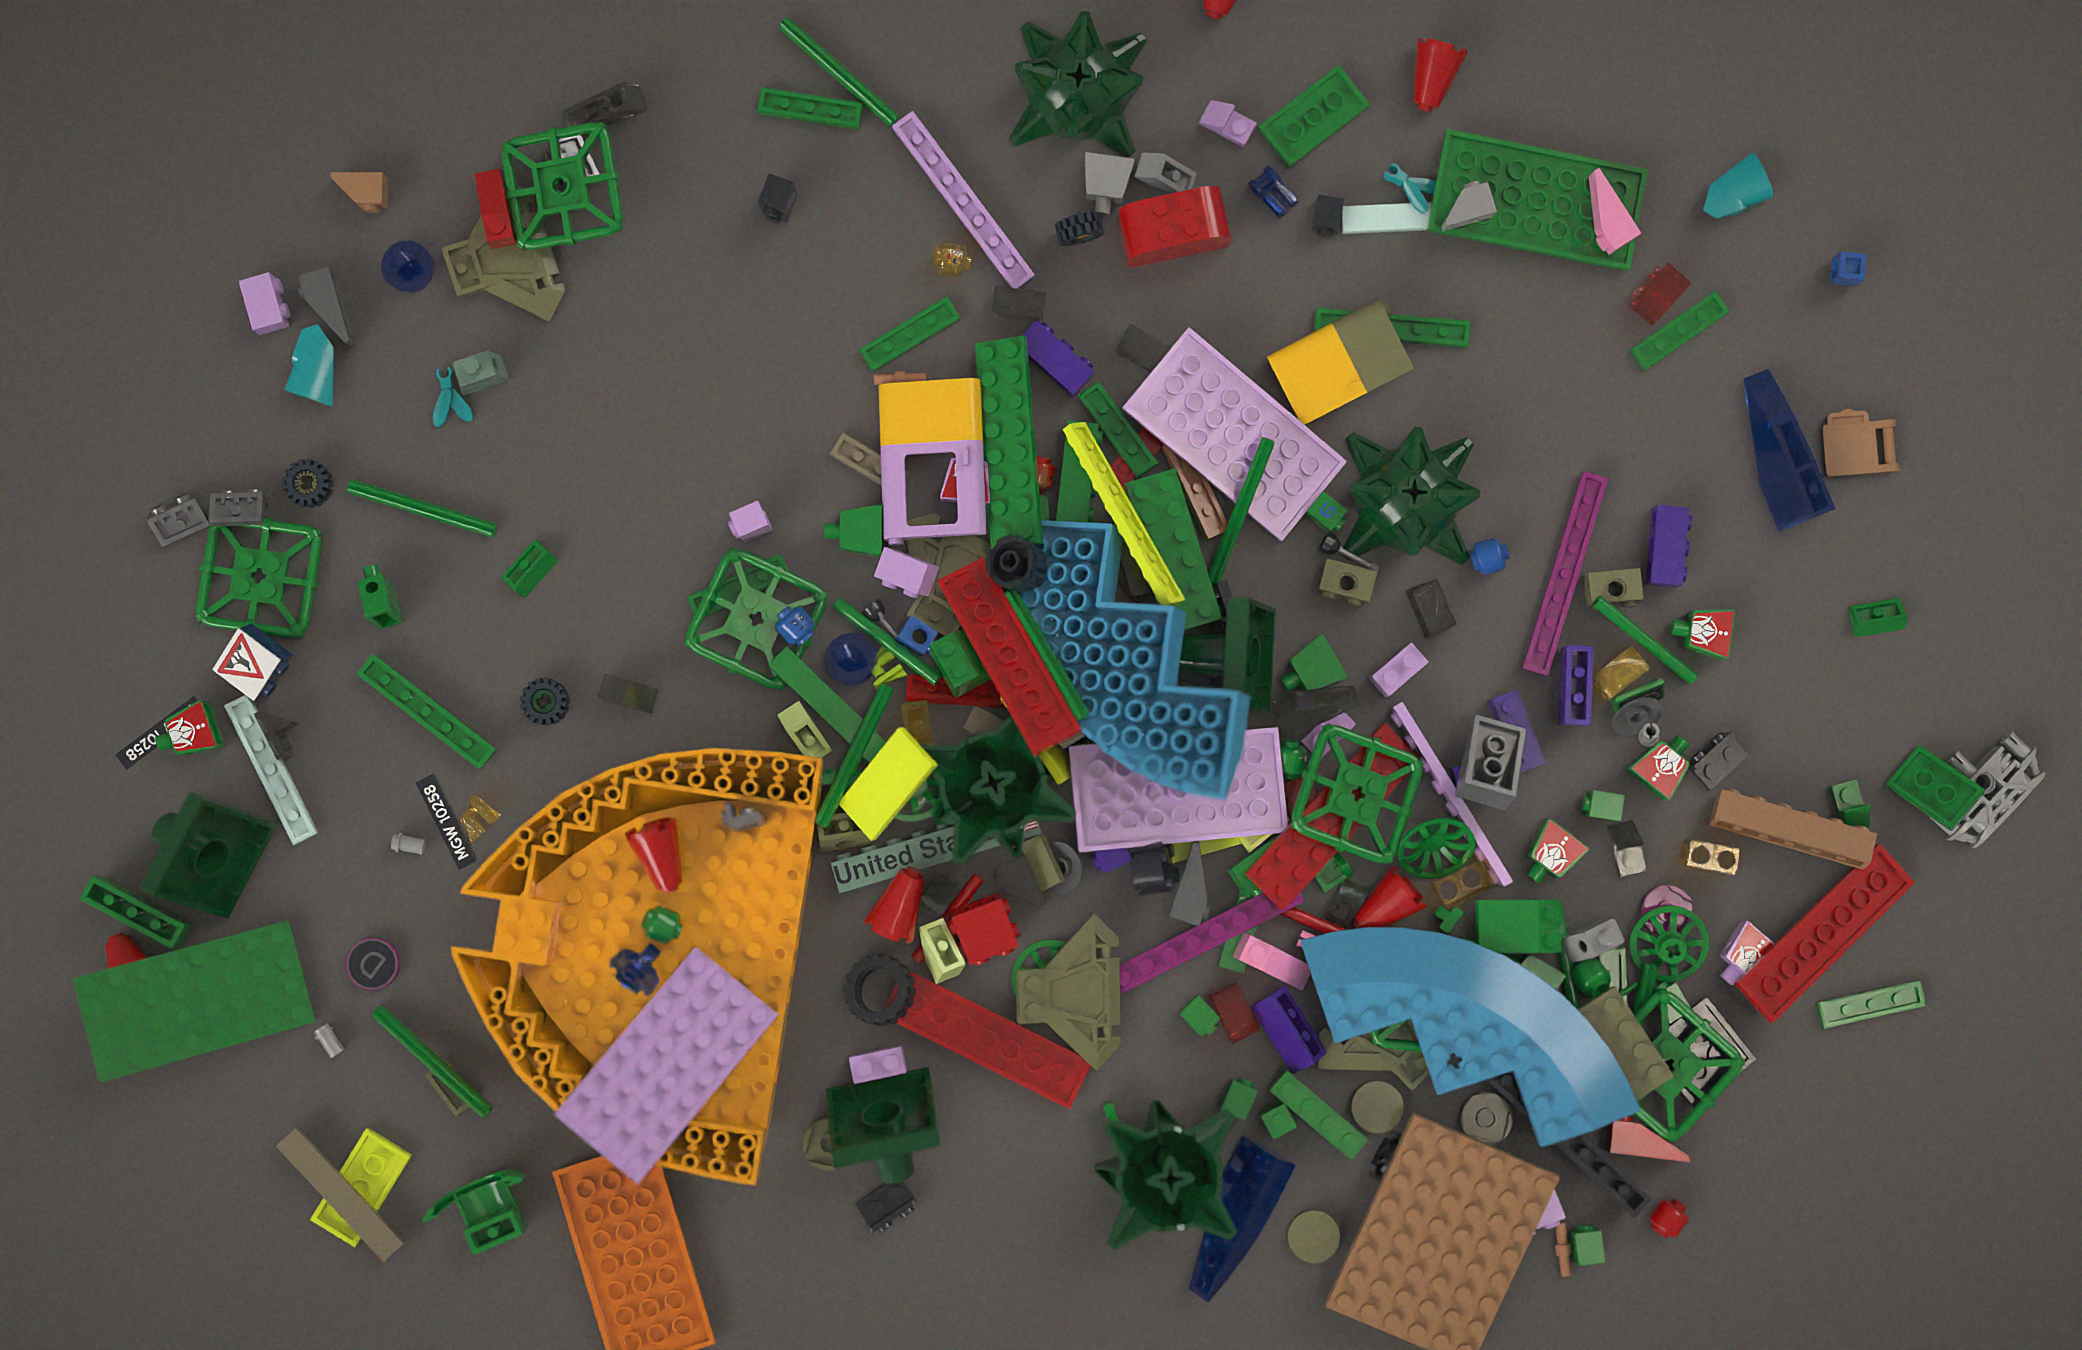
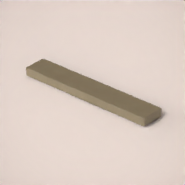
M298 1127L294 1128L276 1145L283 1155L383 1262L387 1261L405 1243Z

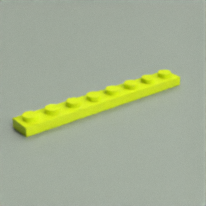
M1085 422L1069 424L1063 429L1068 443L1075 450L1080 459L1081 466L1086 470L1094 489L1103 500L1105 509L1112 516L1117 525L1118 532L1123 536L1130 548L1131 555L1139 564L1144 578L1149 582L1155 593L1156 600L1163 606L1180 605L1185 601L1184 596Z

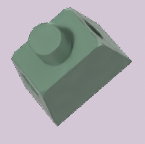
M484 351L453 362L454 372L463 396L510 380L502 356L490 351Z

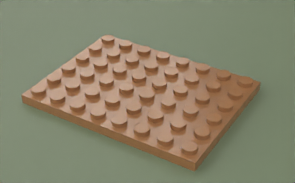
M1412 1113L1325 1301V1306L1427 1350H1479L1560 1179L1559 1175Z

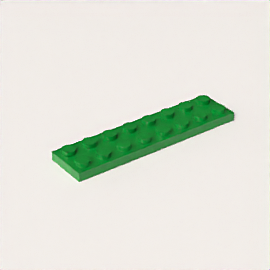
M1018 336L975 343L977 377L981 380L984 461L988 462L990 504H987L991 549L998 543L996 542L998 539L1007 535H1017L1036 545L1043 544L1027 337Z

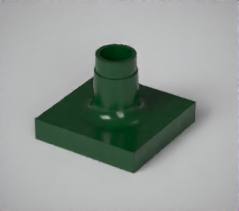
M1228 597L1226 634L1183 635L1179 662L1181 671L1223 675V690L1238 691L1250 697L1248 711L1271 712L1276 608L1249 597Z
M189 791L178 814L174 812L167 813L161 816L152 829V839L160 849L139 888L153 897L229 919L277 824L263 816Z
M929 1067L861 1083H850L826 1088L830 1153L835 1169L873 1161L881 1181L889 1184L900 1183L910 1178L914 1173L915 1167L912 1152L941 1146L934 1087Z

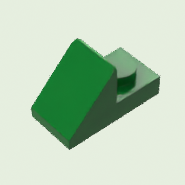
M1857 779L1829 786L1838 819L1842 820L1846 825L1853 827L1864 826L1870 830V804L1863 803Z

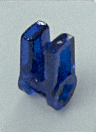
M1266 166L1258 178L1255 180L1251 179L1248 182L1251 191L1279 219L1283 218L1287 211L1271 191H1275L1282 198L1281 200H1284L1291 208L1299 203V200L1270 166Z

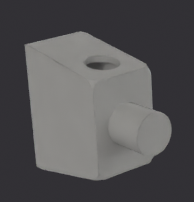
M1085 153L1086 199L1096 201L1095 211L1099 212L1100 216L1110 215L1111 203L1122 204L1133 170L1134 159Z
M1614 918L1599 919L1562 938V945L1570 963L1596 957L1624 943V938ZM1580 940L1584 941L1587 947H1583L1582 949L1580 946Z

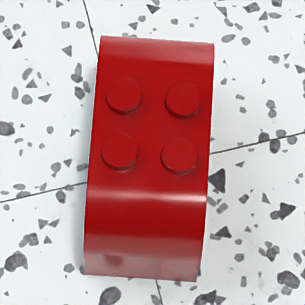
M1218 186L1198 187L1147 198L1127 204L1118 211L1117 220L1128 269L1229 247L1231 242L1222 194Z

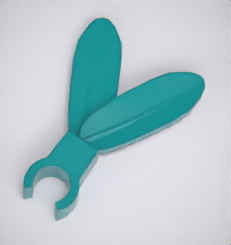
M1391 163L1389 170L1393 171L1395 175L1385 171L1384 179L1388 182H1393L1399 187L1402 186L1412 206L1420 213L1425 214L1428 210V205L1422 193L1433 194L1436 181L1413 177L1407 178L1408 175L1400 170L1398 165Z
M450 367L447 368L449 375L446 378L441 377L440 369L437 368L436 375L440 380L442 389L433 412V423L436 427H440L445 423L450 406L461 419L467 422L473 420L472 410L469 405L453 389L452 378L454 372Z

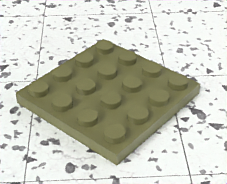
M1615 986L1577 1009L1590 1022L1611 1050L1629 1082L1636 1101L1674 1077Z

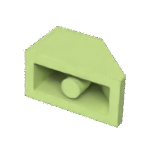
M800 701L777 715L785 730L804 756L822 758L833 751Z
M944 918L921 926L919 932L924 958L935 983L938 984L960 975L966 963Z

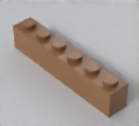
M1729 788L1721 789L1717 794L1709 823L1713 827L1862 870L1871 863L1877 833L1870 832L1864 826H1849L1836 818H1821L1812 811L1800 812L1793 810L1790 805L1783 803L1772 804L1766 802V799L1762 797H1748L1741 795L1738 790Z

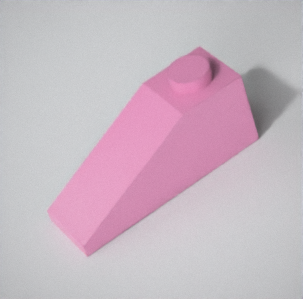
M1598 168L1589 176L1594 228L1599 247L1610 255L1636 239L1641 232L1600 168Z
M1243 933L1232 956L1303 991L1311 974L1308 964Z

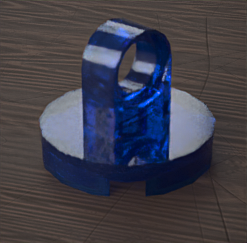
M411 240L399 241L391 245L384 253L381 261L382 274L386 282L395 290L415 293L424 289L432 280L434 260L430 252L420 243Z
M842 634L834 639L827 648L825 656L826 668L831 677L840 683L850 686L862 684L870 679L871 673L875 665H877V650L871 641L860 634Z
M652 943L641 954L629 949H620L610 959V969L612 967L615 968L617 971L615 978L626 989L635 994L643 991L645 992L644 996H648L659 986L660 979L652 963L659 956L661 950Z

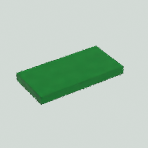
M1338 65L1265 120L1257 129L1286 166L1290 168L1368 109L1371 104L1341 66Z

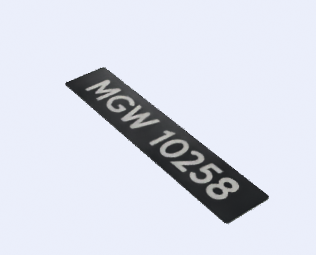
M195 696L116 754V757L126 770L158 747L155 737L167 733L164 721L197 702L198 700Z
M432 774L416 782L458 869L460 870L476 862L434 775Z

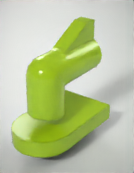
M881 646L876 657L868 664L870 671L877 679L873 684L876 690L882 684L889 685L894 680L908 676L900 664L887 673L882 667L893 660L895 656L883 646Z

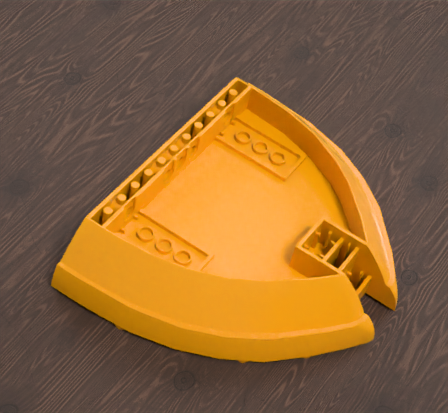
M712 748L659 754L609 769L561 793L518 828L466 882L460 892L461 894L501 899L493 950L452 946V956L486 1027L517 1075L554 1111L557 1112L694 948L697 947L774 1010L778 1017L657 1161L656 1165L714 1179L750 1185L756 1184L771 1124L817 831L815 818L820 810L822 758L781 752ZM727 802L735 805L738 816V811L754 808V810L757 809V811L765 814L767 825L735 832L724 825L721 810H725L724 803ZM664 817H671V819L676 817L682 883L678 885V890L664 894L663 890L657 891L627 842L624 833L636 827L638 832L644 826L643 824ZM657 905H662L679 913V923L683 925V928L677 940L672 938L668 944H662L644 935V928H641V923L649 908L653 909Z

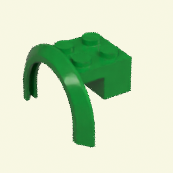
M504 1169L473 1180L434 1202L428 1209L422 1222L424 1223L438 1217L444 1209L456 1202L467 1225L463 1233L473 1255L518 1237L524 1233L528 1226L510 1186L522 1181L525 1173L513 1169Z

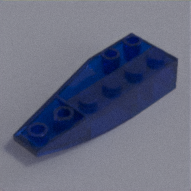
M1767 369L1744 378L1759 485L1778 531L1780 532L1835 510L1836 508L1808 442L1770 370Z
M1241 1136L1222 1174V1190L1220 1198L1237 1233L1231 1240L1204 1231L1189 1290L1204 1301L1210 1302L1244 1259L1271 1216L1296 1166L1294 1163L1279 1153L1245 1136Z

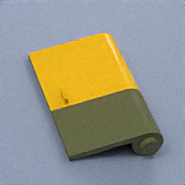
M1377 299L1267 356L1301 423L1305 425L1414 369L1389 319L1392 313L1386 301L1381 303Z

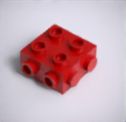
M999 892L949 911L952 919L947 920L952 935L958 934L961 943L956 945L962 957L967 958L969 965L974 963L975 965L984 964L992 956L998 954L1000 956L1008 955L1014 951V948L1019 947L1016 938L1021 937L1016 922L1010 924L1007 916L1012 913L1007 898L1001 900Z

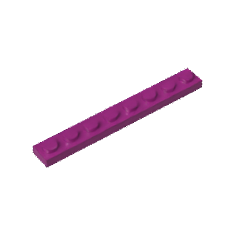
M1586 471L1581 473L1521 668L1523 670L1545 677L1549 675L1609 478Z
M1262 893L1200 924V926H1196L1119 965L1120 994L1305 902L1304 898L1299 893L1285 910H1280Z

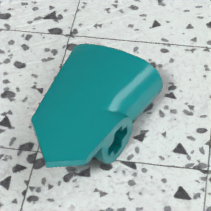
M1755 153L1748 155L1709 185L1703 208L1704 212L1716 219L1724 216L1727 218L1748 209L1747 207L1772 199L1773 190L1770 181Z
M316 324L302 329L292 355L293 367L284 390L331 407L333 406L334 347L321 327Z

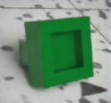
M1439 905L1433 915L1443 922L1439 930L1448 935L1461 919L1464 912L1456 906L1449 912Z

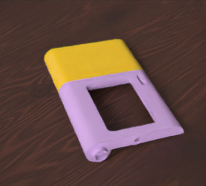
M960 378L879 385L883 540L888 541L890 546L904 545V541L915 538L986 534L981 380L977 378ZM955 453L957 522L954 524L909 526L907 524L905 458L908 455Z

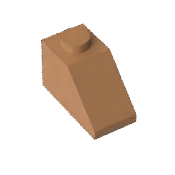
M330 172V177L365 212L378 213L380 209H388V178L383 172Z

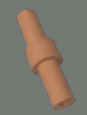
M895 371V374L874 375V385L926 381V373L905 374V371Z
M1560 1222L1555 1227L1557 1237L1555 1251L1556 1256H1559L1561 1277L1572 1276L1569 1256L1572 1255L1571 1243H1568L1566 1222Z

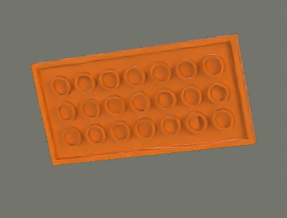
M603 1155L554 1170L552 1174L605 1349L698 1350L716 1344V1338L663 1166L655 1164L639 1184Z

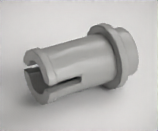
M1647 723L1640 730L1638 739L1642 745L1652 747L1659 741L1660 729L1658 725L1652 723V726H1650V723Z
M402 832L394 834L391 841V849L396 850V853L405 851L423 855L426 847V838L405 836Z
M327 1023L314 1031L316 1035L315 1039H319L331 1059L344 1051L345 1048L332 1031L334 1027H330Z

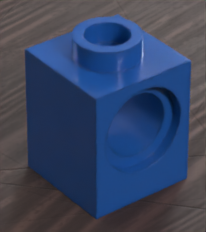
M1841 251L1832 258L1830 283L1856 286L1864 281L1867 254Z
M911 615L906 620L895 640L921 657L925 652L930 654V644L937 641L934 638L938 632ZM914 631H919L924 635L923 644L914 642L912 638Z

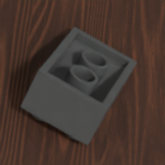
M1475 715L1458 775L1455 796L1506 811L1517 793L1526 729Z

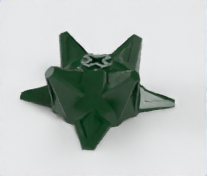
M1089 11L1080 12L1064 40L1059 39L1029 21L1023 24L1020 29L1031 60L1016 63L1015 72L1027 94L1029 105L1009 137L1014 146L1016 147L1054 134L1061 138L1087 140L1094 138L1126 158L1135 153L1136 150L1123 113L1129 101L1143 84V76L1130 70L1147 42L1143 34L1138 33L1102 44ZM1078 78H1080L1079 88L1076 87Z
M1414 427L1397 448L1389 450L1355 432L1351 433L1345 440L1361 476L1359 481L1351 484L1350 490L1357 505L1359 518L1343 549L1359 556L1387 545L1397 548L1408 555L1417 556L1421 548L1428 547L1463 565L1470 556L1455 518L1458 512L1480 498V490L1458 480L1457 477L1474 446L1472 441L1465 437L1431 451L1422 427Z
M1011 715L996 731L984 732L961 741L957 746L919 744L937 764L930 773L940 783V793L933 819L937 825L954 824L952 861L962 865L991 836L1013 857L1020 856L1022 854L1026 824L1029 821L1073 822L1077 812L1049 787L1054 778L1038 755L1033 756Z
M1154 1100L1150 1104L1144 1130L1111 1118L1106 1121L1103 1128L1118 1156L1096 1163L1094 1165V1173L1112 1188L1122 1201L1106 1242L1111 1248L1116 1250L1151 1230L1163 1232L1196 1227L1228 1240L1235 1236L1237 1230L1220 1198L1222 1190L1221 1155H1219L1235 1116L1226 1109L1188 1129L1181 1127L1160 1100Z

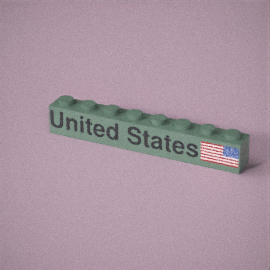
M1029 821L1026 824L1024 838L1041 834L1038 821ZM952 824L936 826L937 832L927 834L926 830L918 831L911 834L912 839L903 842L901 837L885 841L887 846L877 849L876 845L860 849L862 854L853 857L850 852L835 856L836 862L831 863L839 893L894 878L901 868L906 869L907 866L920 870L952 860L954 826L952 827ZM991 836L975 853L1001 845Z

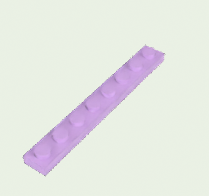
M913 111L892 125V129L1011 289L1017 291V289L1032 280L1035 274Z
M1400 702L1390 708L1393 712L1390 715L1393 723L1397 728L1402 727L1407 735L1404 737L1406 744L1411 750L1415 749L1420 756L1419 759H1422L1424 764L1422 766L1425 773L1429 771L1434 781L1431 783L1438 795L1443 794L1448 803L1445 806L1453 818L1457 816L1459 821L1465 823L1471 829L1475 839L1474 854L1480 862L1484 861L1489 868L1486 873L1494 885L1498 883L1500 887H1505L1513 882L1463 799L1455 796L1456 788L1404 703Z

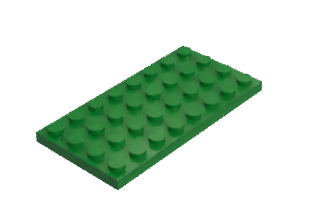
M1446 129L1426 231L1628 272L1631 268L1636 239L1610 255L1599 247L1594 228L1589 176L1596 169L1600 168L1638 227L1648 169ZM1474 181H1479L1480 184L1488 182L1497 210L1493 217L1442 232L1441 226L1457 196L1465 189L1464 185Z
M289 920L72 978L99 1083L315 1022Z

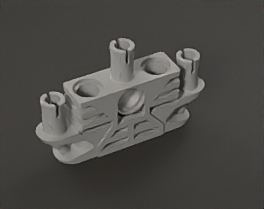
M2010 731L2005 735L2006 739L2002 738L2000 743L2018 758L2017 760L2010 759L2012 756L2010 753H2003L2005 749L2002 746L1992 747L1975 766L1960 754L1958 750L1950 755L1951 759L1947 758V764L1972 781L1976 782L1978 776L1982 777L1984 781L1983 788L1985 789L1984 794L1988 793L1986 797L1982 796L1952 832L1929 817L1947 833L1946 840L1952 841L1956 839L1962 842H1970V847L1976 848L2006 820L2046 775L2045 770L2039 771L2038 761L2035 756L2037 753L2036 746L2029 748L2013 731ZM2027 767L2030 768L2032 773L2030 777L2024 773ZM1972 827L1976 832L1973 836L1965 831Z

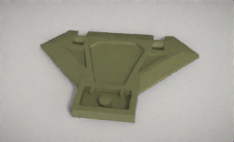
M502 178V179H503V183H504L505 193H506V192H507L506 181H505L504 178ZM517 185V190L525 189V188H523V187ZM534 196L519 199L524 232L538 213V211L531 212L528 205L536 202ZM482 216L478 219L467 240L441 248L458 299L485 290L550 322L566 292L563 283L556 285L552 276L560 273L551 247L522 250L515 244L491 249L487 243ZM543 223L532 240L547 237ZM543 280L545 288L539 289L537 281Z
M932 513L907 520V524L909 526L939 525L942 517ZM975 535L941 537L942 539L939 543L931 538L906 540L909 555L939 567L929 596L919 595L907 613V617L913 615L936 630L937 634L943 637L952 632L959 631L961 625L940 589L937 580L982 557L986 560L991 544Z
M1093 913L1044 968L1016 970L1017 1023L1048 1024L1089 1065L1098 1071L1121 1045V1036L1113 1035V1026L1120 1025L1119 957H1111V947L1119 946V937ZM1096 948H1101V957H1096ZM1097 1027H1102V1036H1097Z
M1411 1019L1406 1020L1386 1037L1418 1041ZM1325 1027L1318 1033V1039L1327 1051L1318 1060V1069L1393 1071L1411 1091L1429 1075L1422 1052L1375 1046L1371 1041L1373 1039L1371 1032L1350 1038L1343 1045L1340 1042L1335 1043L1332 1033Z

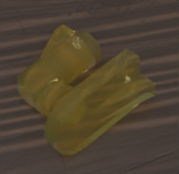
M475 794L469 798L471 805L460 816L461 822L466 826L471 842H474L485 832V829L475 819L478 814L489 824L497 821L501 815L491 809Z

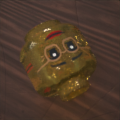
M943 241L939 246H935L932 255V266H935L937 273L960 277L964 270H969L971 255H967L965 245Z

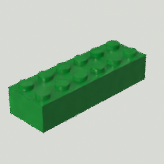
M1176 469L1125 483V494L1185 598V601L1180 605L1174 606L1186 612L1184 632L1220 621L1222 617Z

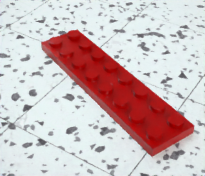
M982 557L937 580L1033 756H1036L1080 733L1081 728L1000 585L995 583L988 575L985 564L986 560Z
M1382 723L1370 736V738L1372 736L1380 738V742L1409 752L1419 759L1386 723ZM1361 746L1347 762L1361 767L1367 747ZM1376 751L1370 771L1385 776L1408 765V763ZM1409 773L1388 783L1383 800L1389 796ZM1324 786L1305 806L1303 816L1325 805L1330 788ZM1359 787L1357 788V790L1351 791V794L1354 795L1355 801H1357L1358 798H1362L1361 789ZM1328 812L1308 822L1306 825L1338 837L1344 818ZM1352 822L1348 839L1358 830L1361 824ZM1289 824L1244 874L1280 910H1285L1338 851L1335 850L1334 846L1304 836Z
M1880 843L1875 844L1871 863L1864 870L1852 867L1734 984L1769 1023H1774L1915 882Z
M912 971L909 972L915 980L913 988H916V993L912 998L914 1002L911 1008L908 1007L906 1016L898 1018L897 1024L1068 1109L1071 1108L1091 1067L1078 1053ZM897 983L889 997V1000L884 1010H886L894 1002L896 998L898 988Z

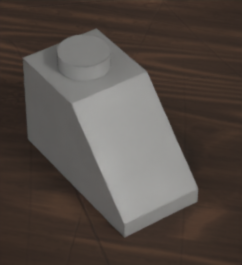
M1142 153L1134 177L1151 187L1175 193L1192 189L1197 173L1164 153Z
M1474 181L1464 185L1465 189L1457 196L1441 226L1442 232L1493 217L1497 210L1488 182L1480 184L1479 181Z

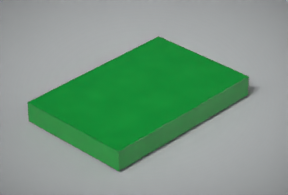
M1920 744L1886 783L1889 789L1951 832L1985 793L1983 787Z

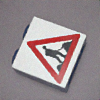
M251 623L237 629L212 670L255 701L264 696L269 697L277 687L275 682L278 677L284 675L290 666L288 662L293 654Z

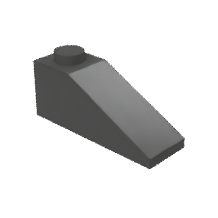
M329 267L298 275L300 284H297V289L301 299H305L344 343L350 347L355 346L335 272Z
M1193 841L1169 911V917L1200 926L1201 920H1207L1211 906L1207 905V891L1199 841Z

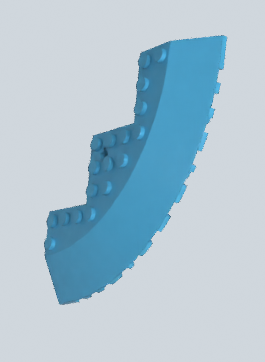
M1042 520L1043 544H1038L1037 546L1043 549L1047 561L1044 582L1038 588L1019 594L1089 711L1087 718L1077 721L1081 731L1099 745L1105 753L1111 755L1130 770L1154 782L1192 795L1226 800L1243 752L1250 697L1238 691L1176 687L1186 612L1174 606L1115 603L1123 536L1118 532L1117 526L1105 523Z
M1403 927L1349 929L1300 940L1334 1042L1338 1043L1411 1019L1437 1095L1513 1071L1535 1137L1541 1147L1595 1130L1640 1111L1624 1072L1607 1044L1590 1022L1560 992L1535 973L1508 957L1471 941L1438 932ZM1452 1053L1456 1057H1460L1456 1066H1453L1451 1063L1447 1064V1060L1450 1059V1054Z

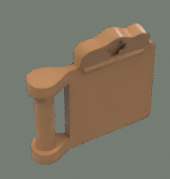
M1844 409L1839 413H1830L1827 416V425L1822 426L1826 476L1900 471L1899 463H1896L1893 428L1896 427V419L1869 421V415L1866 411H1854L1852 409ZM1875 429H1883L1885 464L1878 465Z

